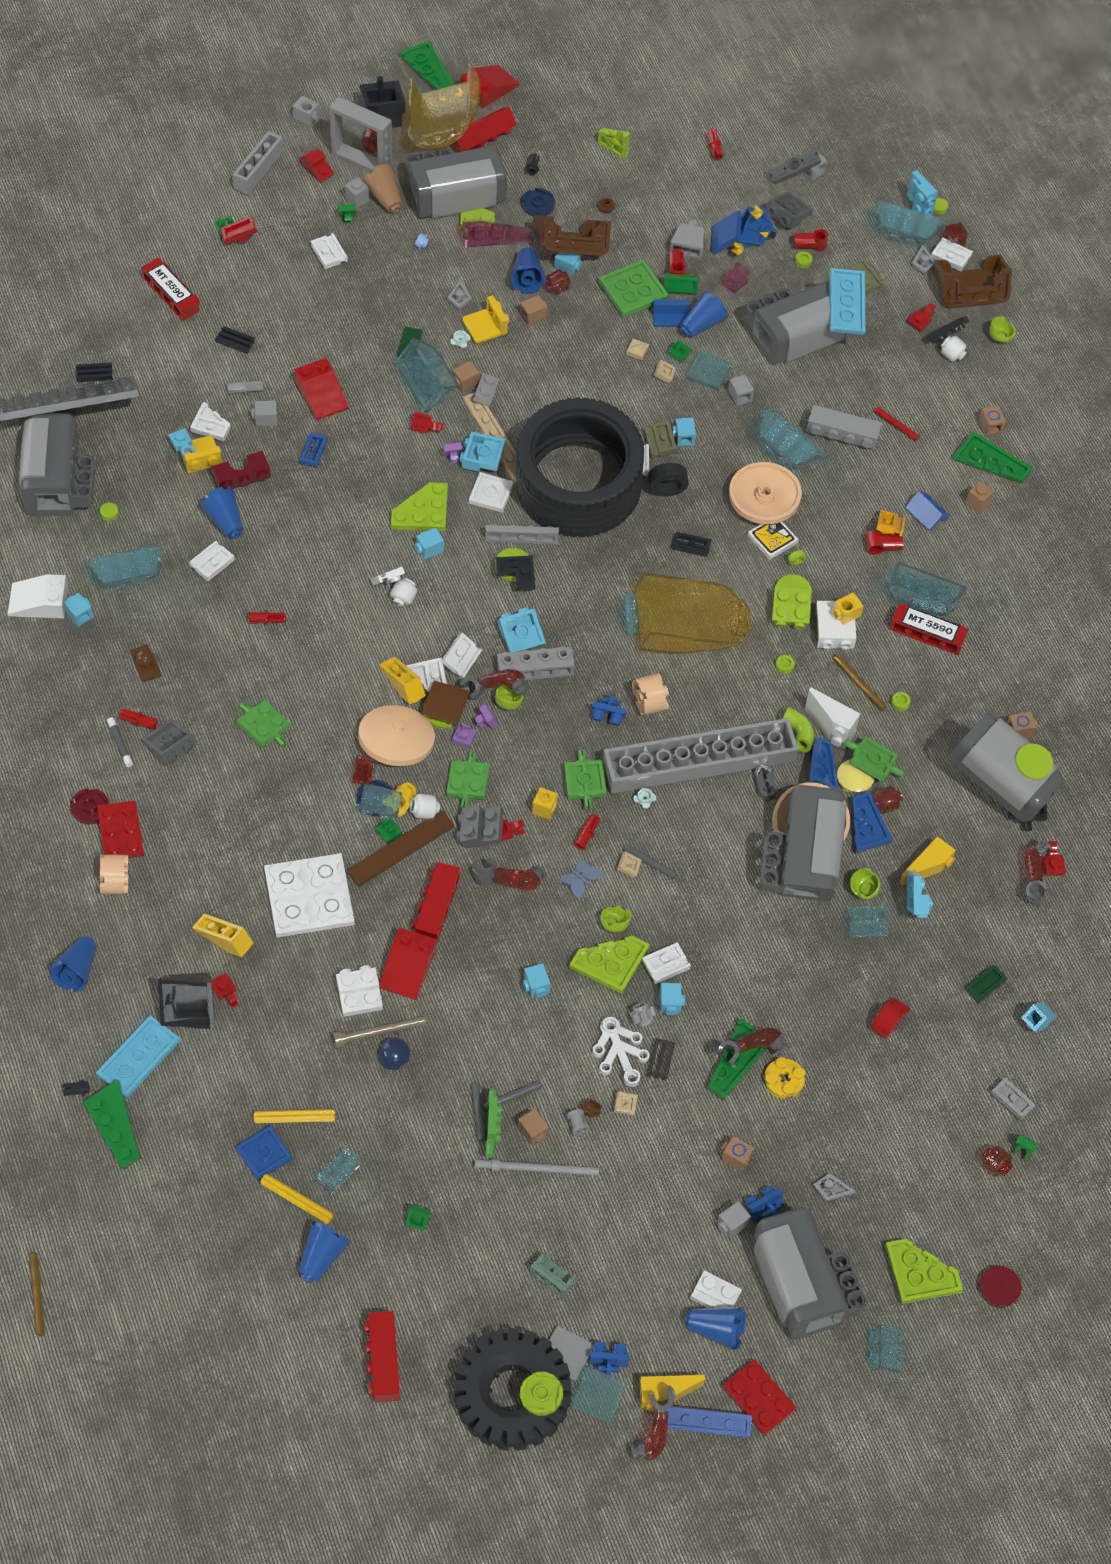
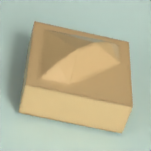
M633 339L626 355L643 360L649 349V344Z
M660 360L654 376L669 384L673 379L676 367Z
M625 851L622 853L617 870L635 878L642 860Z
M620 1091L616 1092L614 1112L634 1116L638 1095Z

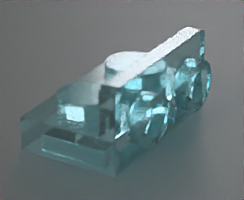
M625 592L624 615L626 635H644L642 602H636V599H633L632 592Z
M364 784L361 803H358L356 808L362 809V813L365 814L377 813L381 818L391 819V817L399 813L402 792Z
M886 906L847 908L846 915L849 922L850 937L888 935L889 916Z
M880 1325L872 1329L869 1335L870 1371L875 1372L879 1369H884L896 1373L902 1372L903 1330L886 1325Z

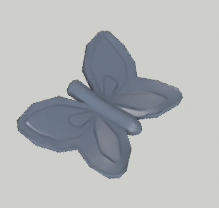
M579 860L576 864V870H572L573 874H566L560 880L565 884L571 885L573 895L579 899L584 895V883L589 885V880L600 879L603 876V872L599 868L589 867L584 860Z

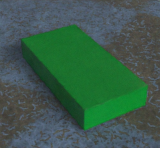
M665 273L664 289L666 292L698 294L699 276Z

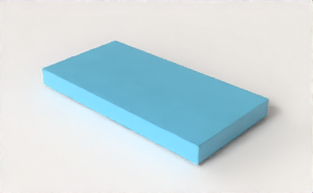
M830 268V332L864 335L865 271Z
M150 1015L99 1068L96 1076L108 1085L118 1079L121 1083L122 1094L127 1099L180 1043L181 1038L167 1027L161 1026V1023Z

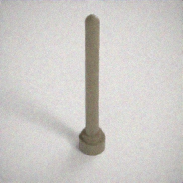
M423 1016L347 1034L345 1032L341 1033V1031L333 1032L335 1048H341L349 1041L424 1025L428 1023V1018Z

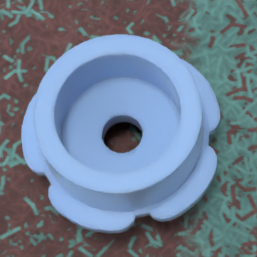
M420 233L414 245L418 249L421 247L425 248L429 242V239H427L428 235Z

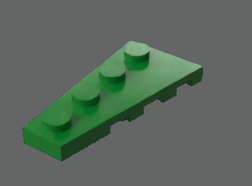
M430 41L399 51L400 57L439 95L455 90L452 79Z
M974 431L953 456L954 461L1019 483L1024 482L1033 468Z
M741 1017L730 1041L736 1043L742 1040L746 1048L739 1052L737 1060L731 1066L727 1063L732 1058V1053L725 1049L723 1057L708 1086V1090L723 1101L773 1042V1040Z
M117 1079L83 1103L122 1169H126L141 1159V1155L132 1130V1123L127 1112L125 1097L122 1094L121 1083Z

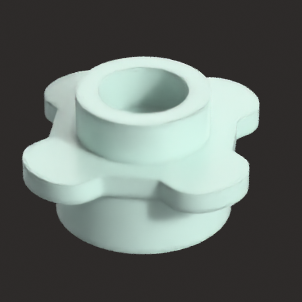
M462 330L456 331L450 342L452 345L465 348L467 347V341L470 340V335Z
M641 788L633 800L636 803H640L644 809H647L652 801H656V795L650 789Z

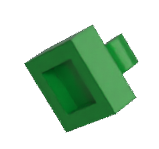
M356 204L339 205V217L345 218V224H352V217H357Z
M230 216L224 219L219 218L218 221H215V227L221 238H223L221 228L234 223Z
M678 339L668 350L667 355L682 363L692 353V348Z
M392 818L386 819L379 826L375 827L377 834L386 844L403 835V831Z
M1020 1134L1016 1141L1019 1145L1015 1148V1153L1017 1154L1019 1149L1023 1148L1026 1150L1024 1158L1027 1159L1031 1151H1036L1039 1143Z
M411 1204L405 1225L425 1232L431 1213L430 1209H424L419 1207V1205Z

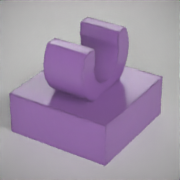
M461 442L443 445V457L449 456L450 464L458 463V455L462 453Z
M486 704L479 707L482 714L476 716L475 720L480 728H484L488 724L492 729L499 726L492 711Z
M459 724L452 738V743L470 749L477 735V730L472 729L471 726Z

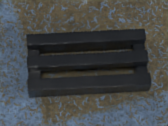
M223 326L219 336L216 337V342L248 354L255 343V337Z
M112 362L76 364L77 382L113 380Z
M676 532L672 550L708 557L712 539Z

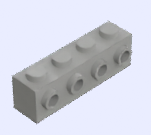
M270 131L265 134L233 173L234 189L249 195L284 152L283 137Z
M813 405L806 432L875 449L882 422Z
M561 646L552 649L542 648L532 651L522 650L520 652L497 654V669L500 683L513 682L520 678L523 680L574 676L575 665L571 647Z

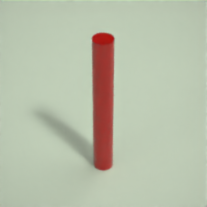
M880 407L875 409L874 412L914 441H918L920 435Z

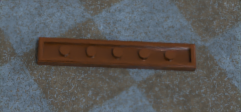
M442 810L434 818L426 820L350 868L348 874L357 886L360 887L454 828V823Z

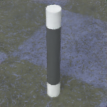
M111 717L107 719L108 725L126 767H131L133 762L116 721Z

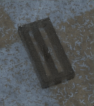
M655 1039L647 1077L651 1078L653 1076L655 1079L662 1078L663 1081H667L675 1042ZM662 1044L657 1070L652 1071L658 1045ZM666 1046H670L665 1071L660 1073Z

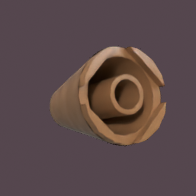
M381 164L372 168L373 172L370 174L367 172L362 181L369 187L371 194L388 212L396 213L400 211L403 203L393 167H390L389 164Z

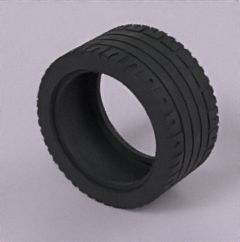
M592 398L562 399L559 402L555 401L551 405L544 406L543 409H539L537 413L532 415V418L527 420V424H524L523 430H521L516 448V488L522 507L525 508L526 513L537 524H541L542 527L559 528V534H563V536L570 535L571 537L600 535L622 524V521L624 522L636 508L642 489L644 443L637 426L630 420L628 415H625L621 410L619 411L617 407ZM587 444L609 453L619 464L621 472L611 483L593 491L576 492L560 488L551 483L540 472L538 465L548 453L561 446Z

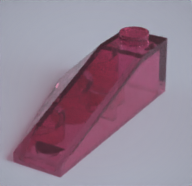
M480 219L462 221L465 248L530 243L533 239L532 228Z

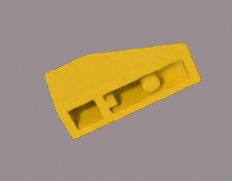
M395 656L379 664L382 672L407 703L418 702L426 696L420 677Z
M937 836L902 874L899 884L902 886L907 884V870H915L922 875V878H926L942 872L945 867L949 868L955 861L954 855L956 850Z
M205 913L192 927L194 931L226 952L241 958L254 944L243 927Z
M705 1375L640 1377L641 1409L656 1411V1408L650 1402L649 1393L654 1392L657 1401L665 1403L669 1400L666 1390L671 1385L675 1391L674 1401L704 1386Z

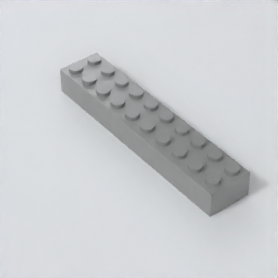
M785 718L604 749L603 765L612 794L756 769L760 765L773 766L796 762L798 747L790 720Z

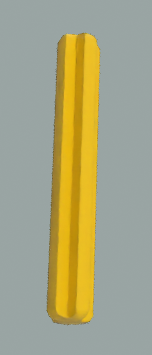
M334 1109L254 1112L255 1123L335 1121Z
M265 1174L262 1177L261 1185L326 1224H329L333 1219L332 1212L269 1174Z

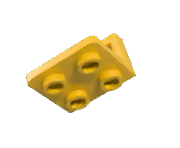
M492 295L487 297V309L464 316L463 323L474 342L478 344L507 334L509 317L502 311L501 303Z
M212 436L192 440L195 452H187L183 459L187 473L211 468V466L222 463L220 447H216Z

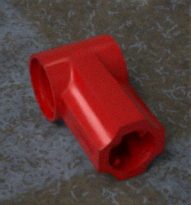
M816 229L813 233H794V248H813L819 252L827 248L828 232L824 229Z
M673 249V251L669 252L670 274L685 275L684 252L680 249Z
M870 531L866 534L869 554L877 555L884 550L903 549V535L901 537L899 534H882L880 531Z

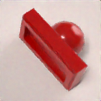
M253 216L221 228L226 244L234 241L241 244L246 243L250 239V235L258 232Z

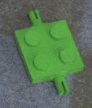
M264 700L251 708L245 701L240 703L239 707L246 713L237 719L236 724L261 748L273 741L278 742L281 747L288 744V741L281 735L290 728V722L271 704Z
M865 736L859 744L848 739L844 745L854 751V756L850 763L883 782L890 773L900 778L902 777L904 771L895 766L898 754Z
M583 749L582 752L578 750L579 760L564 763L568 799H584V808L588 809L589 805V809H592V798L606 797L602 760L592 761L586 759V750Z
M472 751L469 752L468 761L452 760L447 797L461 799V810L464 807H468L469 800H485L490 763L476 762L477 752L475 751L473 753Z
M490 1089L487 1105H489L488 1137L487 1141H485L486 1157H494L495 1145L500 1143L502 1104L498 1103L497 1090Z

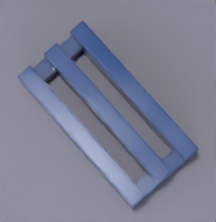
M311 433L299 460L300 464L306 463V466L310 467V465H313V468H317L327 445L328 437ZM314 438H315V439H316L315 444H314V446H313V448H312V451H311V454H310L309 458L307 459V458H306V457H307V454H308L309 449H310V447H311V445H312V442H313V440H314ZM322 440V443H321V445H320V447H319V450H318V452H317V455H316V457H315V460H313L314 455H315V453H316V451H317V448H318V446H319V443H320V441Z

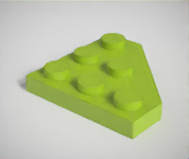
M429 482L394 508L391 515V529L429 531L436 528L438 531H446L448 483Z
M634 936L625 937L624 940L609 941L588 949L587 947L581 948L577 951L569 968L623 994L640 965L642 957L649 950L650 944Z
M908 1239L886 1242L885 1247L901 1304L963 1292L959 1273L955 1268L948 1267L934 1255L925 1250L922 1251Z

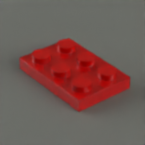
M136 800L97 805L104 855H128V858L144 856Z
M755 1359L722 1385L724 1391L742 1412L752 1415V1423L763 1436H766L797 1410L794 1403Z

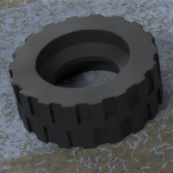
M662 463L652 468L648 473L649 489L657 496L678 495L689 486L687 470L681 464Z

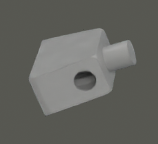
M690 220L688 224L681 223L671 240L670 252L673 249H680L684 252V257L701 260L704 228L699 227L696 220Z

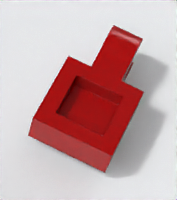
M929 303L923 312L918 309L907 319V324L920 333L931 323L932 318L930 317L935 314L933 310L936 306Z
M414 411L410 429L429 433L430 429L441 431L443 430L444 423L432 421L433 415Z
M508 819L503 820L501 842L513 839V834H524L523 821L517 820L509 823Z
M1049 841L1048 843L1053 849H1048V856L1043 857L1045 876H1065L1063 855H1057V842Z
M227 973L212 980L213 992L219 1001L225 998L231 1008L239 1005L237 1002L238 998L235 995L237 988Z

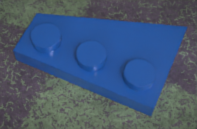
M822 737L814 739L810 783H819L833 789H839L832 743Z
M871 792L853 796L852 813L856 853L891 843L892 837Z

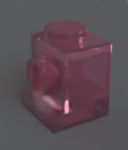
M738 262L735 263L734 269L726 273L723 286L735 294L748 283L750 271Z

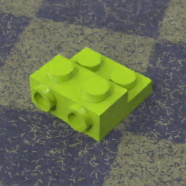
M775 586L771 624H775L777 627L790 625L796 629L808 627L812 590Z

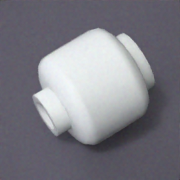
M949 336L940 346L942 347L941 353L952 362L957 359L961 360L967 353L964 351L966 344L957 336Z
M407 578L397 580L390 592V596L394 599L393 603L401 607L403 605H410L417 594L416 584Z
M417 794L411 799L410 812L413 813L415 818L430 819L434 818L436 813H439L440 804L434 795Z

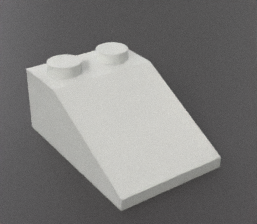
M46 574L12 583L8 616L64 618L65 609L63 602L66 601L68 593L66 575Z
M810 687L805 711L828 741L834 746L845 750L846 746L844 745L847 740H851L856 734L860 713Z

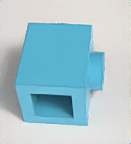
M558 252L555 256L554 269L573 276L581 268V254Z
M676 419L675 426H672L673 437H676L677 447L695 446L696 431L694 419Z
M433 528L429 531H423L416 536L415 548L418 554H422L423 558L427 559L444 552V540L438 530Z
M80 593L68 597L63 602L65 613L77 627L93 618L91 603L86 597L83 598Z
M543 963L524 968L523 986L526 992L529 991L531 998L536 996L543 997L550 993L551 983Z
M661 983L660 1013L667 1015L680 1014L681 1007L685 1006V994H681V983Z
M1044 1002L1033 1004L1021 1018L1031 1030L1037 1032L1045 1030L1057 1016Z

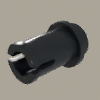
M537 154L529 156V162L526 165V171L529 175H535L539 171L538 163L540 157Z
M81 1080V1082L63 1083V1088H65L63 1090L64 1097L79 1094L86 1096V1094L90 1093L88 1081Z

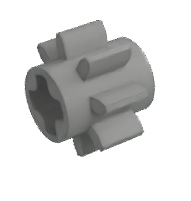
M647 1002L634 1005L633 1012L629 1013L632 1022L638 1023L640 1027L651 1024L653 1022L652 1016L656 1015L654 1007L647 1005Z

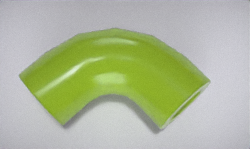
M788 707L782 719L789 718L792 730L796 734L795 740L798 751L806 753L811 749L815 733L812 724L806 716Z

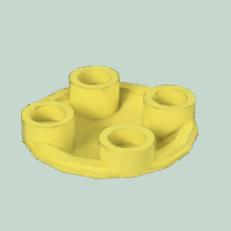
M847 760L839 766L837 779L845 792H862L871 789L874 777L850 763L851 760Z

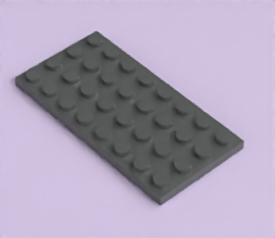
M126 376L118 378L119 381L114 382L112 380H103L101 384L97 385L86 383L80 388L69 386L63 391L52 389L48 390L46 394L34 392L29 397L17 395L13 396L12 400L5 401V398H0V421L139 397L138 389L133 378L129 379Z

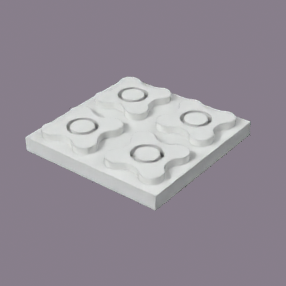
M342 853L264 865L276 938L355 925Z

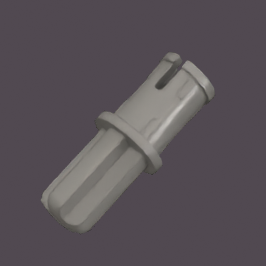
M243 380V382H228L229 394H246V392L263 390L262 381L245 382Z

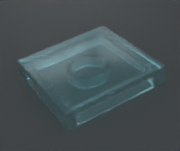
M699 351L686 375V379L719 391L732 367V362Z
M587 1366L571 1407L611 1424L627 1382Z

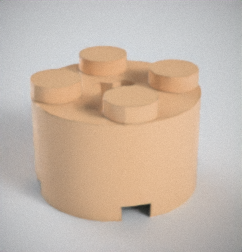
M660 673L633 680V695L637 696L638 701L635 703L641 715H649L669 709L666 700L669 692L667 686L662 684Z
M100 855V894L128 893V855Z

